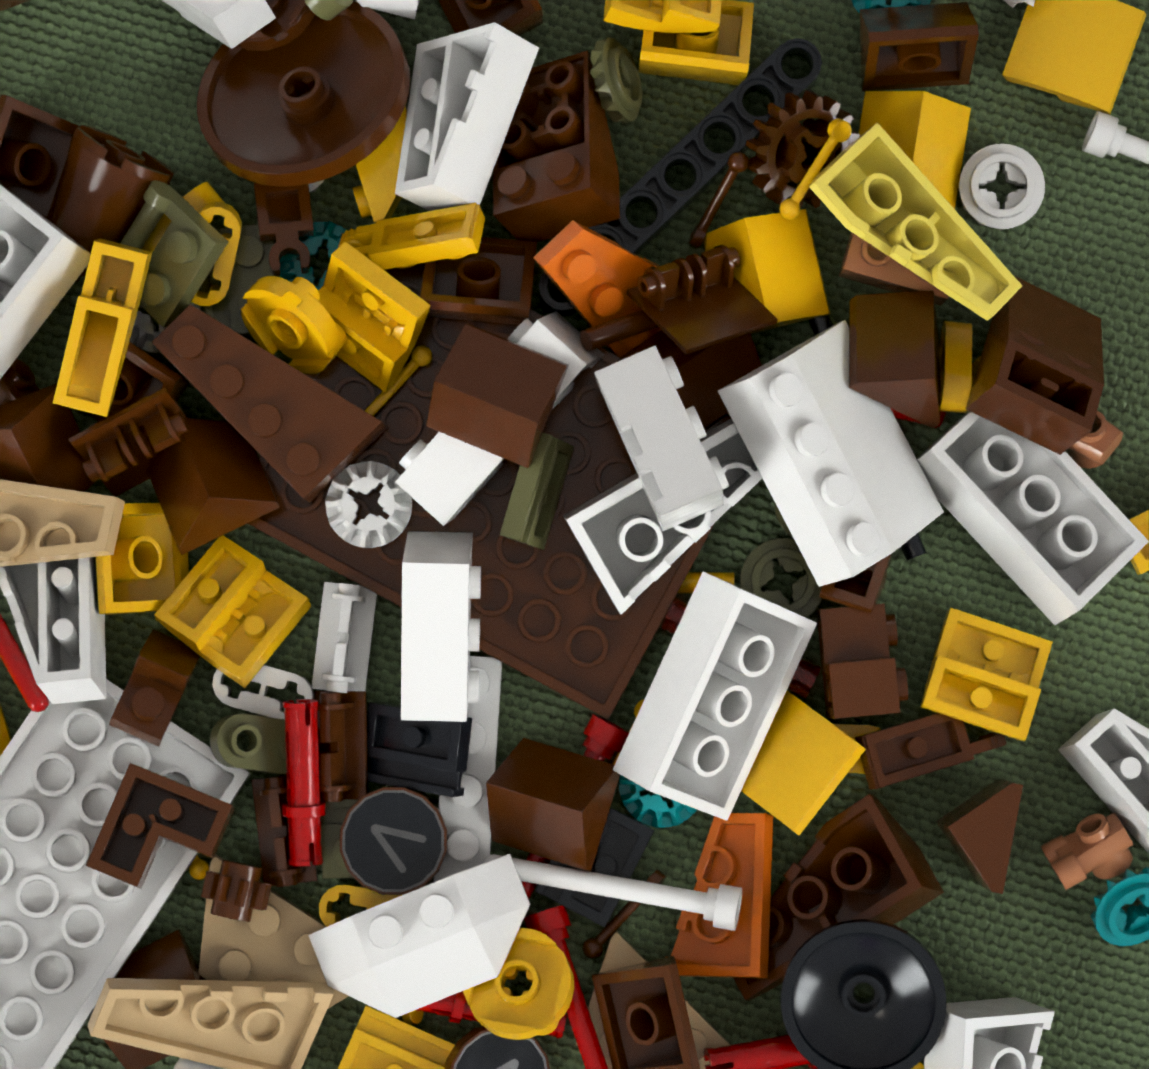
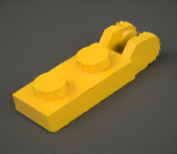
M470 203L378 220L375 224L345 230V233H342L339 246L346 241L383 270L392 268L405 269L416 264L442 259H460L467 255L478 253L485 216L480 204Z

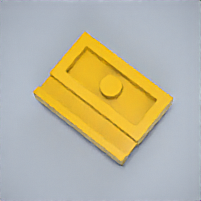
M365 1005L338 1069H445L446 1059L455 1044Z

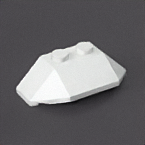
M507 854L352 915L308 936L329 987L397 1018L498 977L531 904L512 856Z

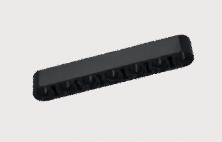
M800 38L791 39L781 44L620 198V219L589 227V229L620 244L624 249L636 255L640 253L729 168L728 158L732 153L738 151L744 153L749 148L745 146L746 140L758 139L760 131L755 128L753 122L755 119L767 122L771 116L769 113L759 117L749 114L743 107L742 102L747 94L751 92L763 93L768 96L771 103L783 108L785 107L786 93L791 92L802 98L805 91L813 87L822 65L821 54L816 46L808 40ZM792 55L803 57L810 66V74L802 79L790 78L782 70L781 62L783 59ZM717 128L727 131L733 138V147L726 153H713L704 144L703 137L708 131ZM677 165L686 166L694 174L695 183L687 190L678 191L672 189L665 181L664 174L668 169ZM637 202L648 203L655 210L657 218L648 227H634L626 218V211L629 206ZM544 272L540 278L539 292L545 308L552 313L557 311L561 316L577 312L570 302L561 303L551 298L548 293V286L552 280Z

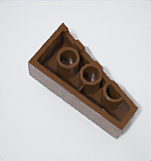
M191 304L151 342L303 499L310 503L388 428L382 421Z

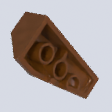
M868 794L827 821L815 835L817 840L799 863L794 862L783 875L786 879L771 896L768 978H734L746 1001H751L781 985L794 954L806 940L820 930L842 921L855 919L877 920L893 925L944 893L919 846L873 794Z

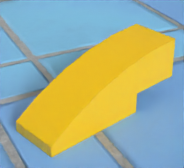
M100 238L94 240L82 292L77 298L53 404L104 417L108 416L132 335L153 252Z

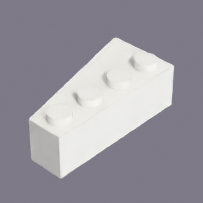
M557 311L537 319L534 324L526 318L507 339L569 365L553 408L557 404L559 405L570 393L575 384L572 381L580 372L588 367L592 368L604 355L598 348L586 351L580 341V332ZM438 432L428 445L420 439L399 462L406 470L395 483L444 526L455 519L504 464L502 462L504 458Z
M1016 997L946 1003L944 1025L935 1045L924 1057V1069H1040L1043 1056L1037 1054L1043 1029L1050 1030L1055 1011Z

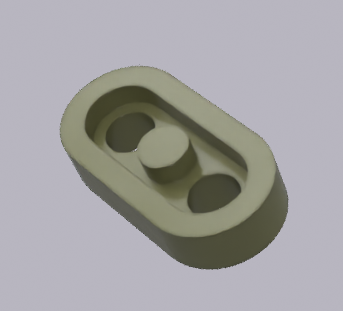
M230 714L221 718L215 724L210 735V747L214 757L222 765L236 769L286 775L284 719L251 714ZM241 731L246 732L249 736V745L244 751L237 745V736Z

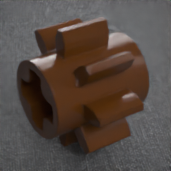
M222 859L219 873L206 871L201 897L213 899L210 913L229 919L250 922L253 909L266 910L272 885L259 882L262 868Z

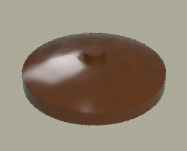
M353 1L348 8L332 20H324L315 15L304 33L282 47L269 51H250L239 46L231 49L222 44L202 76L197 96L198 122L207 143L218 160L228 170L248 181L280 187L300 186L322 181L344 172L365 159L394 129L401 117L409 94L410 69L408 59L396 33L389 23L369 7H362L359 3Z

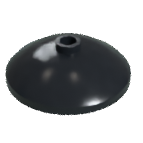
M855 919L842 921L820 930L806 940L797 950L784 975L781 989V1012L791 1041L797 1050L818 1069H911L930 1052L940 1036L946 1015V989L941 971L928 949L913 935L886 922ZM860 983H868L874 988L875 992L870 997L862 998L855 993L854 988Z

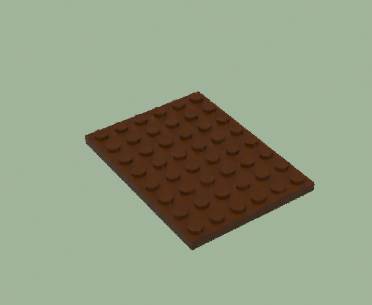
M425 263L416 264L405 269L392 268L384 270L420 297ZM531 310L530 321L533 324L537 319L544 317ZM427 317L414 348L420 345L430 348L433 355L431 362L427 366H419L374 415L375 418L382 421L388 428L350 465L374 461L393 468L401 475L406 469L399 462L420 439L428 445L439 432L426 426L433 384L466 323L505 339H508L519 325ZM601 347L598 349L604 355L592 368L588 367L581 371L572 381L575 383L573 389L559 405L557 404L551 410L543 433L550 434L574 446L544 550L527 546L499 535L520 466L507 459L502 460L504 464L456 518L446 525L440 524L412 498V513L405 530L395 540L384 546L362 548L344 541L329 524L325 499L330 485L310 503L303 499L260 455L259 459L280 508L247 523L402 607V560L408 531L473 533L472 566H481L480 599H471V618L480 619V650L608 720L714 526L713 524L711 529L672 563L671 567L656 582H653L643 591L624 613L620 614L563 517V515L637 473L594 374L595 371L618 362L620 357ZM410 354L408 360L406 361L404 367H405V366L409 363V361L412 359V358H411V354ZM338 356L320 373H305L308 377L362 410H365L382 392L380 388ZM725 416L717 423L706 429L705 432L707 433L713 428L731 419V417ZM381 483L369 495H364L361 492L357 494L353 490L349 491L348 494L354 497V501L360 506L356 514L358 517L354 521L356 526L368 514H374L377 517L380 515L386 520L390 516L378 504V498L381 495L379 492L384 486Z

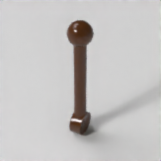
M734 152L728 158L729 169L699 224L693 229L689 238V244L697 248L700 247L706 236L707 229L738 173L744 172L748 168L749 159L743 152Z
M658 869L646 882L662 884L666 876ZM629 901L595 938H588L583 943V954L589 959H596L601 956L604 943L641 903Z

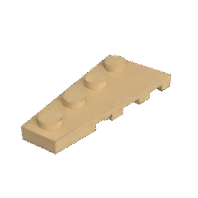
M0 479V567L114 555L125 501L115 496Z
M107 978L88 1022V1029L92 1037L224 1069H301L334 992L327 983Z

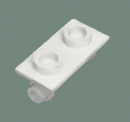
M324 582L312 689L340 693L366 691L377 599L376 593L360 585Z

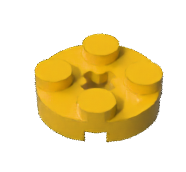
M264 276L258 279L242 298L247 299V303L241 308V316L254 340L273 355L280 350L283 354L292 358L289 365L302 373L316 374L323 371L347 342V335L343 328L334 322L331 315L319 302L320 293L318 289L303 277H296L290 282L281 277Z
M520 928L499 976L463 991V994L473 1016L489 1032L506 1039L524 1040L537 1035L545 1036L557 1028L559 1020L565 1015L572 1001L574 976L567 957L552 939L540 931ZM518 971H525L527 980L532 983L531 988L523 991L521 996H513L511 989L505 987V982L507 979H515Z

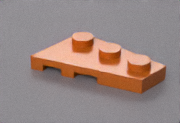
M574 220L533 257L590 327L642 310L627 295V289L638 286V278L644 275L647 268L659 267L658 264L645 257L643 259L624 249L620 244ZM657 327L606 346L614 355L622 357L661 329Z
M731 813L727 821L714 816L694 873L697 878L694 890L707 892L709 887L719 889L720 884L743 888L740 915L736 930L731 931L713 927V921L703 920V914L682 910L676 925L679 933L671 956H674L679 976L768 978L773 815L767 813Z

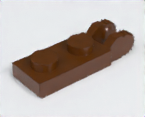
M940 713L930 714L855 737V741L866 749L860 758L870 790L974 759L975 754L1006 745L1004 735L995 732L981 735L978 739L969 741L964 721Z

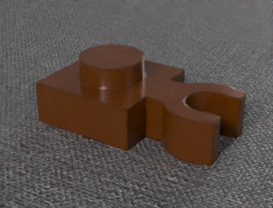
M254 183L260 241L276 240V243L269 252L271 273L273 276H280L279 261L286 254L296 255L300 260L301 272L308 273L310 269V253L307 246L299 240V237L314 236L309 185L280 187Z

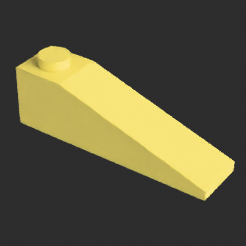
M878 122L846 147L813 179L809 186L846 229L986 321L991 319L1022 287V284Z

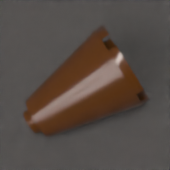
M81 125L80 128L77 126L71 137L52 223L91 253L94 240L99 238L120 243L145 203L143 195L150 183L157 180L170 185L174 172L147 152L142 151L140 155L126 147V141L102 130ZM87 267L75 282H79L81 276H86Z

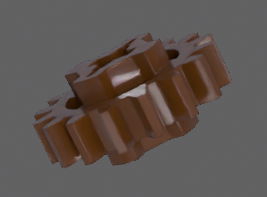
M806 90L802 98L789 92L785 94V107L780 108L771 102L767 105L768 113L771 116L767 122L755 119L753 125L760 131L758 139L746 140L745 146L756 152V156L749 159L748 169L757 174L752 183L755 187L765 192L767 198L779 205L783 200L791 198L829 138L827 131L831 121L840 118L851 124L854 119L853 116L840 109V103L826 95L822 97L810 90ZM852 129L851 135L846 141L838 142L821 171L846 147L859 138L860 133ZM810 188L799 204L800 209L803 202L808 203L814 208L820 207L821 200Z

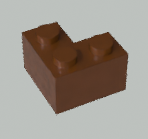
M885 603L876 604L872 613L852 607L816 610L826 717L839 719L900 713L899 701L908 700V682L905 668H896L895 658H890L889 647L898 645L895 614H886Z
M130 763L86 866L142 889L163 838L214 859L235 808L229 803Z

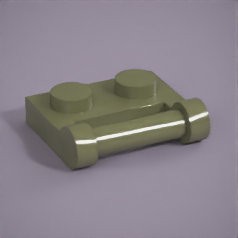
M154 180L143 195L145 200L143 207L120 244L142 249L163 214L172 221L152 253L140 305L162 327H167L189 306L227 246L228 241L175 189L164 182Z

